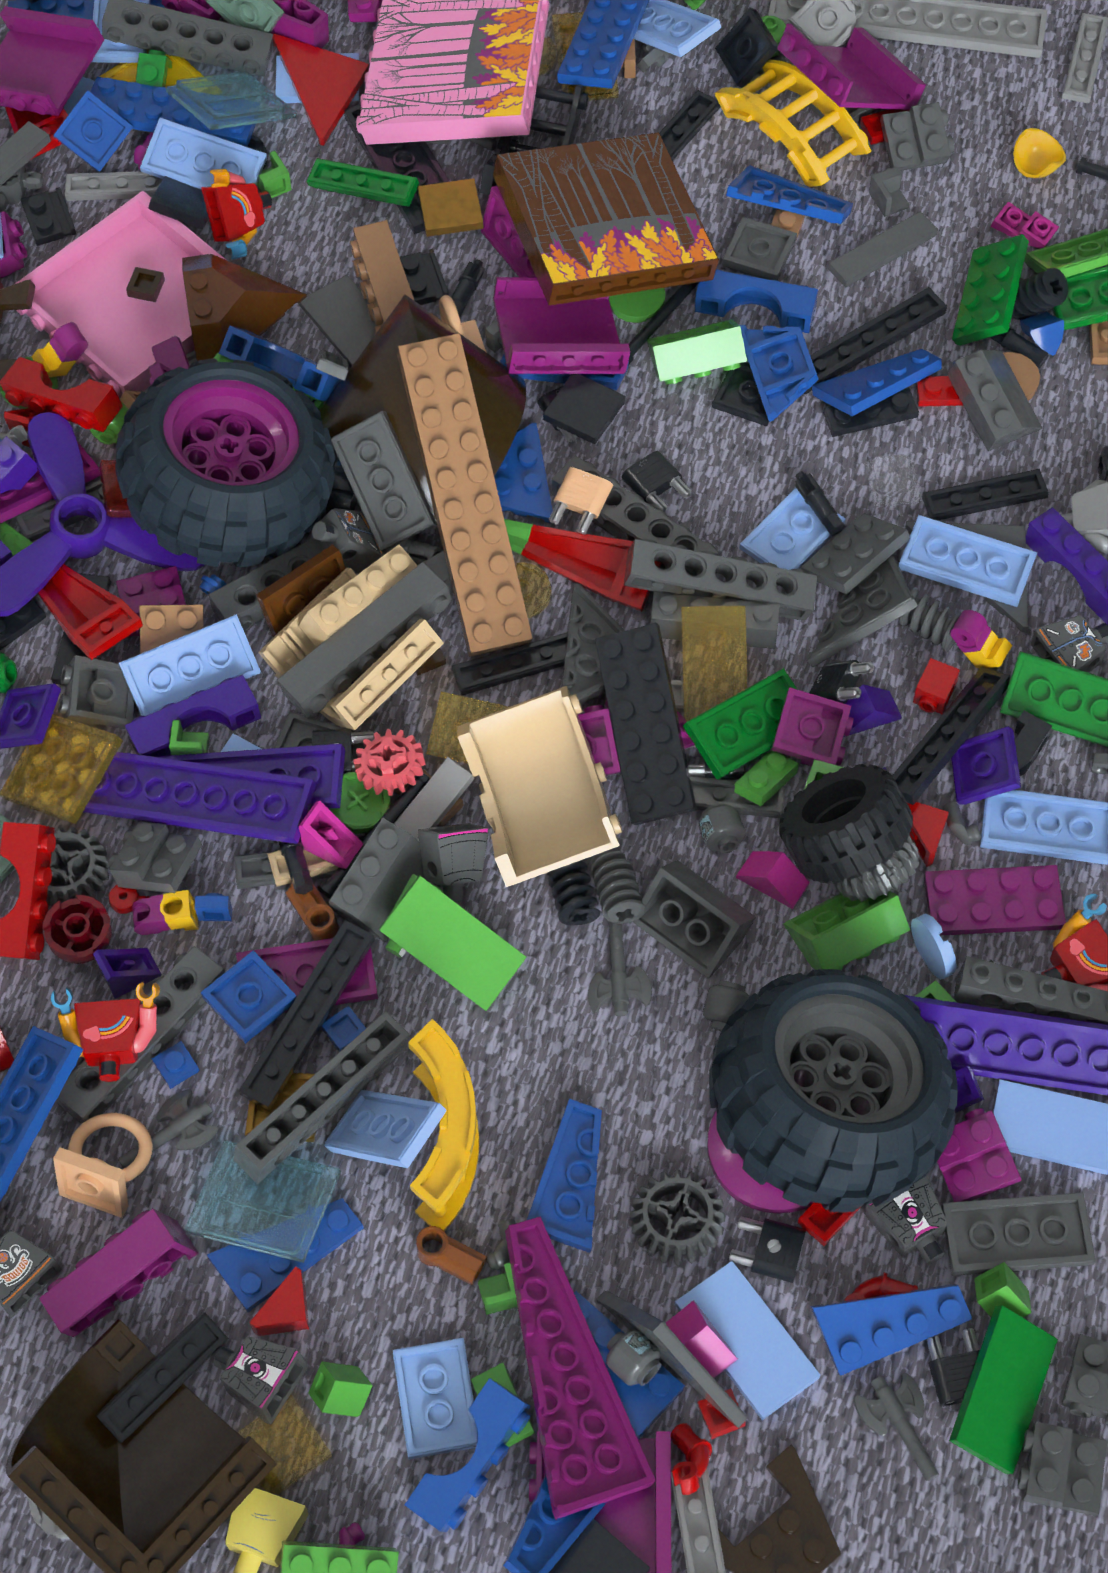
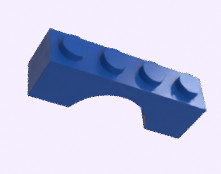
M716 269L713 280L699 282L695 298V312L724 317L731 309L737 306L757 304L768 308L776 315L780 328L786 326L800 327L802 332L810 333L817 304L818 289Z
M229 326L219 354L229 359L252 362L254 367L267 372L273 370L287 378L292 383L294 389L321 401H327L341 382V379L317 370L315 361L238 327Z
M489 1378L468 1409L476 1423L478 1433L477 1446L472 1458L463 1468L452 1474L432 1475L425 1473L405 1503V1506L440 1532H447L450 1527L455 1530L466 1516L467 1511L464 1509V1506L470 1497H478L486 1486L488 1478L485 1475L492 1464L498 1466L509 1450L506 1443L514 1432L519 1434L528 1423L530 1415L527 1412L531 1406L504 1386Z

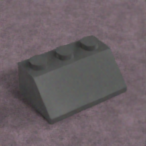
M979 350L954 361L948 377L988 451L1042 429L1002 350Z
M382 818L329 900V906L337 914L373 934L380 940L387 942L389 938L378 930L393 910L412 874L420 875L424 878L419 841L408 832Z
M677 860L660 867L642 899L645 912L642 917L633 921V923L709 979L742 942L756 917Z

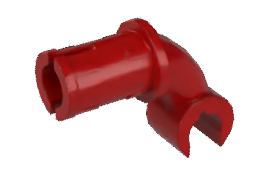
M883 1272L882 1275L861 1283L843 1301L867 1299L886 1294L906 1293L917 1290L918 1286L887 1277L888 1273Z
M682 1423L672 1430L671 1441L685 1454L686 1461L677 1463L672 1469L674 1486L681 1485L682 1495H690L695 1493L700 1487L699 1479L707 1469L712 1446L706 1439H701L687 1423Z

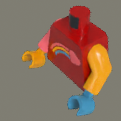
M227 169L210 170V173L214 176V183L201 189L214 242L232 241L226 243V247L232 250L231 260L245 257L247 255V245L257 233V227L265 222L263 210L272 206L271 195L267 191L258 193L255 183L246 184L242 176L232 173Z
M1097 894L1087 895L1083 901L1084 910H1078L1063 925L1053 942V951L1049 959L1053 967L1041 972V975L1108 991V936L1098 920L1091 921L1090 918L1092 915H1102L1107 908V905L1102 903L1098 909L1092 910L1091 903L1098 897Z
M141 982L136 987V996L138 997L136 999L74 1003V1009L70 1008V1003L73 999L71 989L66 987L68 1001L65 1003H61L56 999L55 990L52 992L51 1002L55 1007L60 1008L58 1018L64 1039L84 1049L80 1057L85 1058L88 1066H99L100 1080L105 1082L119 1080L120 1064L135 1063L138 1059V1054L146 1049L155 1035L157 1005L153 1003V999L160 993V986L157 983L152 985L153 993L151 996H147L144 993V982Z

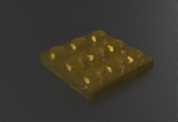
M52 714L42 744L26 746L2 787L0 796L7 801L76 824L123 740L117 734Z

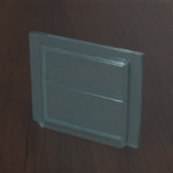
M247 72L177 80L176 85L167 86L166 92L210 130L292 119L297 116L296 111Z
M224 1140L185 1226V1233L304 1263L341 1174V1169L288 1156L257 1184L233 1160L237 1143Z

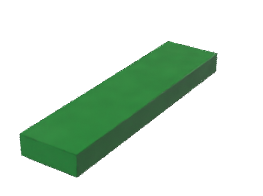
M320 158L316 159L306 181L308 186L406 207H410L420 184L417 177Z

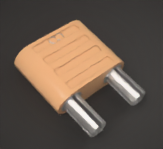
M570 467L554 498L556 505L549 517V521L558 524L565 509L580 513L583 516L576 531L585 535L593 518L597 519L613 488V484L604 478Z

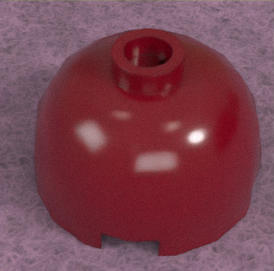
M76 895V898L68 899L63 903L60 901L56 902L47 912L43 922L45 940L48 946L64 962L73 964L90 962L95 959L93 953L96 950L107 949L112 938L111 919L104 905L95 898L85 895Z

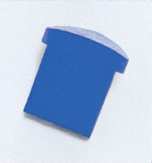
M1046 311L1020 320L1023 333L1031 337L1033 342L1052 356L1056 354L1064 334L1063 319L1057 318Z

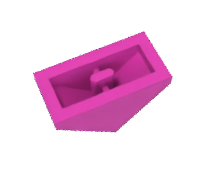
M321 801L314 803L298 826L304 850L341 869H346L364 844Z
M752 851L736 875L737 879L791 909L795 907L810 883L784 852Z
M694 1300L666 1322L669 1329L713 1378L738 1360Z

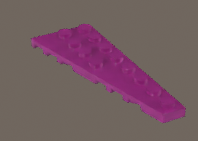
M541 1217L509 1225L505 1235L550 1501L556 1520L651 1487L656 1480Z

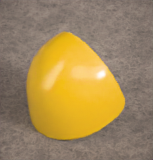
M1037 128L1024 130L1014 146L1015 165L1022 175L1029 178L1046 177L1066 161V154L1060 143L1047 132Z

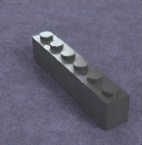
M422 562L278 678L277 681L283 694L306 718L310 717L313 713L320 712L329 700L338 693L346 691L356 678L370 668L419 619L428 621L435 614L443 612L452 601L448 586Z

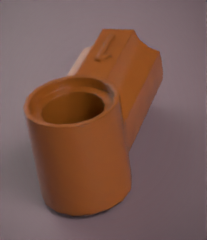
M292 883L285 894L308 928L312 939L317 941L334 938L340 929L333 909L326 904L314 884L313 890L303 895L295 893ZM328 921L325 926L317 927L319 923Z
M428 1226L419 1232L416 1239L417 1256L422 1263L428 1266H436L470 1285H473L487 1260V1256L447 1236L440 1227ZM430 1240H435L441 1243L442 1248L435 1253H430L424 1250L423 1245Z

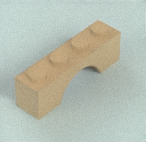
M400 544L307 611L299 624L300 629L318 647L418 565Z

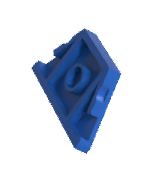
M740 325L745 353L770 422L777 418L819 379L800 327L786 326L784 328H777L776 326H763V330L747 329L746 325Z
M531 423L516 433L494 479L503 512L511 511L515 515L527 517V515L544 519L545 523L550 524L549 517L553 510L537 423Z

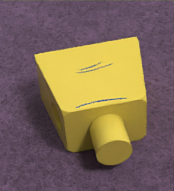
M254 1488L232 1512L226 1545L229 1550L240 1554L233 1573H257L261 1562L279 1567L282 1541H294L309 1513L306 1506Z

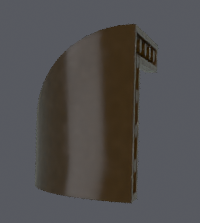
M404 295L349 369L345 380H341L319 411L323 428H328L331 438L381 411H386L436 521L397 353L398 346L458 334L459 332L410 297ZM460 334L488 454L495 476L514 440L521 422L526 402V384L523 378L517 374H509L505 365Z
M119 1319L81 1356L37 1408L10 1451L5 1467L6 1474L104 1573H177L277 1463L252 1437L247 1436L243 1438L184 1384L170 1395L122 1443H119L95 1415L156 1357Z

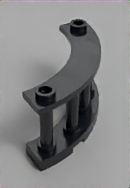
M537 86L535 98L570 104L572 108L568 125L532 118L530 130L564 136L562 145L574 144L581 110H586L589 94L585 93L586 86H576L575 93ZM502 136L497 144V149L501 150L499 154L542 149L519 144L518 136ZM493 154L488 162L484 164L479 193L490 195L491 187L497 186L493 177L497 154Z

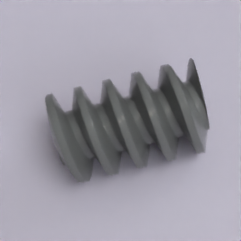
M917 587L914 588L911 592L918 607L902 615L899 618L900 625L907 626L910 624V630L914 633L921 630L920 635L924 639L932 636V644L939 645L942 643V649L948 652L956 643L951 637L950 632L961 613H957L954 617L950 618L951 608L949 606L939 612V600H936L929 606V595L925 594L921 599H917L919 589Z
M609 851L597 856L592 861L591 873L597 895L599 896L603 916L607 921L616 924H626L638 920L643 916L645 906L642 903V896L639 893V885L636 882L632 863L626 860L625 854L621 851Z

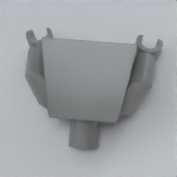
M1098 479L1082 491L1074 493L1071 497L1072 512L1061 514V516L1097 551L1108 554V481Z

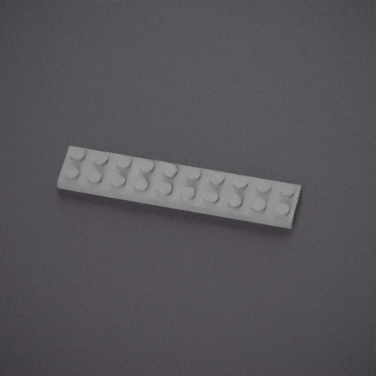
M771 0L768 16L778 17L787 25V23H790V18L808 0ZM850 0L855 7L856 27L864 28L874 38L1041 58L1047 10L971 0Z

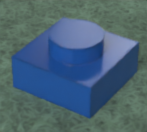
M219 893L195 896L194 908L199 921H232L233 909L229 896Z
M349 1005L326 1020L321 1027L339 1052L366 1029Z
M182 1041L152 1058L154 1065L170 1089L200 1071Z

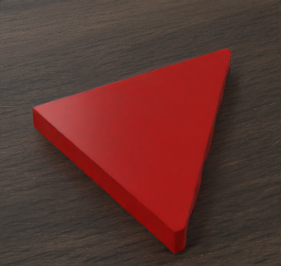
M274 33V46H276L296 94L302 102L307 118L318 137V142L324 146L343 116L344 110L348 108L364 82L365 73L369 72L370 64Z

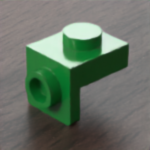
M149 50L148 54L139 53L136 82L144 85L165 87L168 68H172L173 62L162 51Z

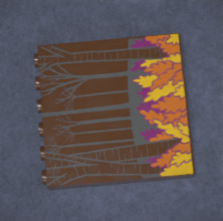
M659 132L498 154L496 156L493 177L549 306L714 279L719 258Z

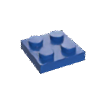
M87 90L53 137L97 172H100L132 130L133 126Z
M254 950L201 992L202 998L245 1044L288 1010L297 998L295 993Z

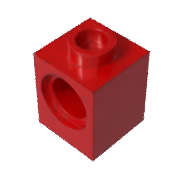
M930 658L916 686L913 703L918 704L923 711L943 714L957 685L960 669Z

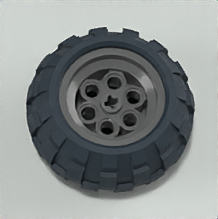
M818 969L810 971L807 975L802 973L792 975L790 973L772 980L760 989L758 995L753 993L735 1008L729 1016L713 1049V1063L709 1070L710 1108H716V1129L727 1150L730 1149L731 1153L740 1155L744 1160L742 1169L760 1185L766 1182L783 1191L782 1198L804 1207L812 1201L821 1203L824 1209L830 1212H853L864 1204L869 1205L873 1203L877 1207L891 1201L908 1191L911 1185L926 1177L946 1148L955 1127L954 1109L957 1106V1078L955 1069H952L951 1061L947 1059L948 1048L934 1024L923 1020L920 1016L921 1011L913 1001L904 994L897 995L883 987V982L863 974L857 977L848 976L837 969Z

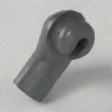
M948 802L943 806V810L949 812L946 821L948 828L962 844L972 845L971 842H977L981 839V834L976 824L965 826L958 803Z
M507 1219L498 1223L502 1241L487 1256V1263L493 1270L504 1269V1264L510 1263L505 1231L509 1225L516 1224L514 1219Z

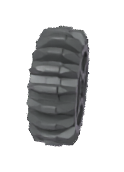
M58 826L57 833L54 834L56 846L52 853L50 864L52 881L47 891L46 901L48 902V907L50 905L53 906L58 901L63 903L68 899H74L76 895H85L96 899L94 890L104 891L103 881L109 880L107 870L109 868V859L106 857L105 847L100 845L99 839L95 835L90 837L89 832L85 829L78 833L77 829L71 826L68 832H64L63 828ZM60 861H63L65 867L68 866L69 876L66 875L64 870H61ZM86 871L84 876L80 880H78L80 874ZM55 885H64V887H54V886H55Z
M909 835L908 839L904 840L903 847L899 851H895L892 854V858L886 863H880L875 870L871 872L866 871L860 874L861 876L858 878L844 879V882L834 884L844 898L849 897L851 901L859 899L861 902H864L868 898L876 900L878 896L883 894L887 896L888 892L893 889L898 890L900 884L907 883L909 881L908 877L916 873L915 868L920 864L918 848Z
M678 1168L674 1171V1178H669L664 1170L660 1173L661 1182L650 1177L648 1179L649 1188L640 1186L638 1188L640 1198H633L632 1207L635 1210L630 1212V1221L635 1223L632 1226V1234L641 1235L638 1239V1245L644 1247L650 1244L648 1248V1255L650 1257L654 1256L658 1250L661 1251L660 1261L662 1263H666L668 1255H674V1263L677 1266L681 1264V1255H686L689 1263L695 1262L694 1251H697L700 1256L705 1258L708 1255L706 1245L715 1248L718 1243L715 1236L723 1235L724 1227L720 1223L725 1222L726 1214L719 1211L723 1208V1200L714 1199L717 1195V1189L710 1187L705 1190L707 1179L703 1177L697 1183L694 1182V1172L692 1171L687 1174V1178H681V1171ZM678 1193L677 1197L672 1201L660 1200L658 1203L656 1202L667 1194ZM690 1196L701 1204L707 1219L700 1217L699 1212L689 1207ZM681 1204H683V1217H680L679 1221H676L675 1227L673 1229L672 1216H675L676 1213L679 1212ZM648 1214L656 1216V1220L666 1226L665 1237L653 1228ZM696 1230L700 1231L689 1239L677 1240L682 1232L690 1231L695 1233Z

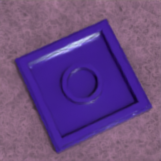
M51 683L9 689L0 710V749L42 744L61 692L59 686Z
M1009 726L966 739L951 758L956 802L960 805H966L1021 788L1014 731Z

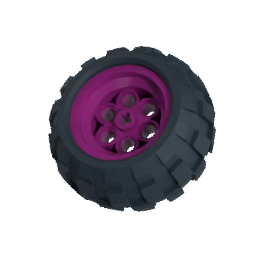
M205 359L191 363L188 369L177 367L155 379L147 393L144 391L140 393L125 414L123 426L118 433L115 468L123 498H128L127 504L131 516L143 531L146 530L149 534L157 536L158 545L175 555L180 556L186 553L197 557V563L218 567L219 562H234L237 567H246L260 564L267 555L270 557L281 556L300 542L304 532L308 534L313 529L315 523L322 517L332 491L335 478V453L328 428H323L320 411L302 391H294L292 383L287 378L273 370L267 372L254 367L252 362L237 359L233 362H218L216 359Z

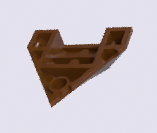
M213 254L182 258L183 279L197 361L213 359L219 353L229 326L245 329L261 336L284 317L288 309L296 303L299 304L307 297L305 293Z

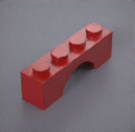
M18 357L0 380V385L5 392V398L12 405L32 409L38 414L46 412L56 413L66 418L67 421L79 424L88 430L94 429L104 432L123 407L113 386L92 379H88L71 389H52L53 383L43 364L22 357Z
M3 822L0 856L6 858L15 867L20 880V893L13 909L7 915L0 918V957L40 960V953L45 945L43 922L49 909L48 902L46 901L47 891L52 881L51 856L56 846L55 828L40 824Z

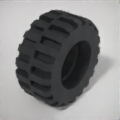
M858 764L853 768L847 766L840 768L837 772H829L818 781H812L807 785L806 789L794 795V800L787 803L784 813L781 814L779 835L800 873L820 883H828L829 881L839 883L844 882V879L858 878L861 876L860 874L866 871L871 872L880 863H886L891 859L892 854L895 851H899L904 845V840L908 839L912 828L913 815L891 773L876 765L870 764L867 767L864 764Z

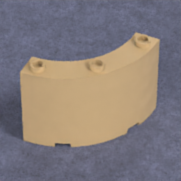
M567 686L457 726V737L472 776H480L482 782L479 784L482 793L479 797L486 820L494 831L491 834L494 858L506 887L620 846L617 834L623 831L617 815H612L602 784V782L607 781V777L601 762L595 763L578 716L583 710L577 694L570 695Z

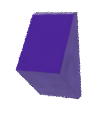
M863 684L859 687L861 690L860 697L848 699L844 703L851 706L849 717L854 718L849 735L902 719L898 707L888 690Z
M148 948L96 950L93 953L100 972L115 999L136 989L141 982L146 984L162 975Z

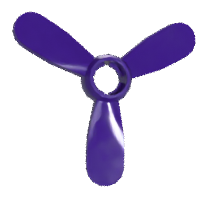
M51 412L40 413L32 418L28 424V442L38 470L56 504L50 514V532L0 566V617L9 616L19 611L47 585L69 557L87 559L96 556L105 547L143 563L162 568L176 566L177 571L186 572L196 571L204 567V564L197 563V557L186 553L179 556L158 545L157 536L149 534L146 530L143 531L133 517L110 515L102 501L86 494L82 457L73 428L66 418ZM77 515L88 516L97 521L98 528L85 535H76L66 531L63 523Z

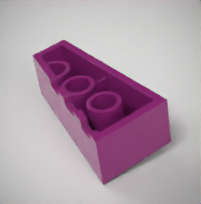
M273 0L284 13L271 34L275 33L319 48H323L329 42L327 13L307 0Z
M152 1208L138 1214L132 1220V1225L122 1233L119 1232L110 1236L104 1242V1247L97 1253L81 1259L76 1264V1269L68 1276L52 1282L47 1288L48 1292L39 1299L59 1331L75 1337L114 1311L115 1306L113 1303L115 1301L124 1302L132 1299L143 1291V1283L159 1276L162 1279L174 1271L171 1266L173 1262L184 1255L190 1260L199 1252L177 1220Z

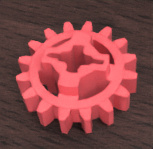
M387 729L385 736L382 737L378 732H375V740L372 742L368 739L363 740L365 749H356L358 758L354 759L353 763L358 781H363L366 790L374 787L376 795H379L385 789L388 795L392 796L396 788L404 793V785L408 783L415 786L416 780L414 776H423L424 774L422 766L426 765L422 746L420 743H416L413 735L405 738L403 730H400L396 735H392L391 730Z

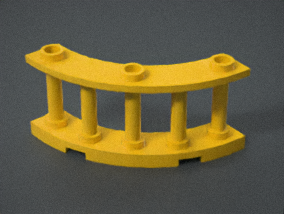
M768 60L762 67L764 74L743 88L725 87L714 93L727 118L740 119L746 122L754 120L759 123V129L775 143L780 140L790 151L787 157L798 171L804 184L808 187L822 186L830 179L826 173V168L849 152L853 156L871 152L866 134L859 129L844 107H839L802 71L790 63ZM770 83L771 86L760 94L755 93ZM785 90L801 95L781 110L774 108L768 103ZM811 103L825 115L803 131L797 130L788 120V118ZM833 125L844 143L822 158H818L808 144V141Z
M431 1019L408 1042V1046L422 1062L413 1071V1074L424 1084L434 1101L440 1103L447 1111L440 1120V1130L436 1146H434L428 1162L420 1174L410 1184V1188L423 1200L421 1205L415 1210V1213L429 1226L440 1227L446 1231L462 1209L476 1175L479 1159V1129L474 1089L469 1071H467L455 1043L445 1030Z

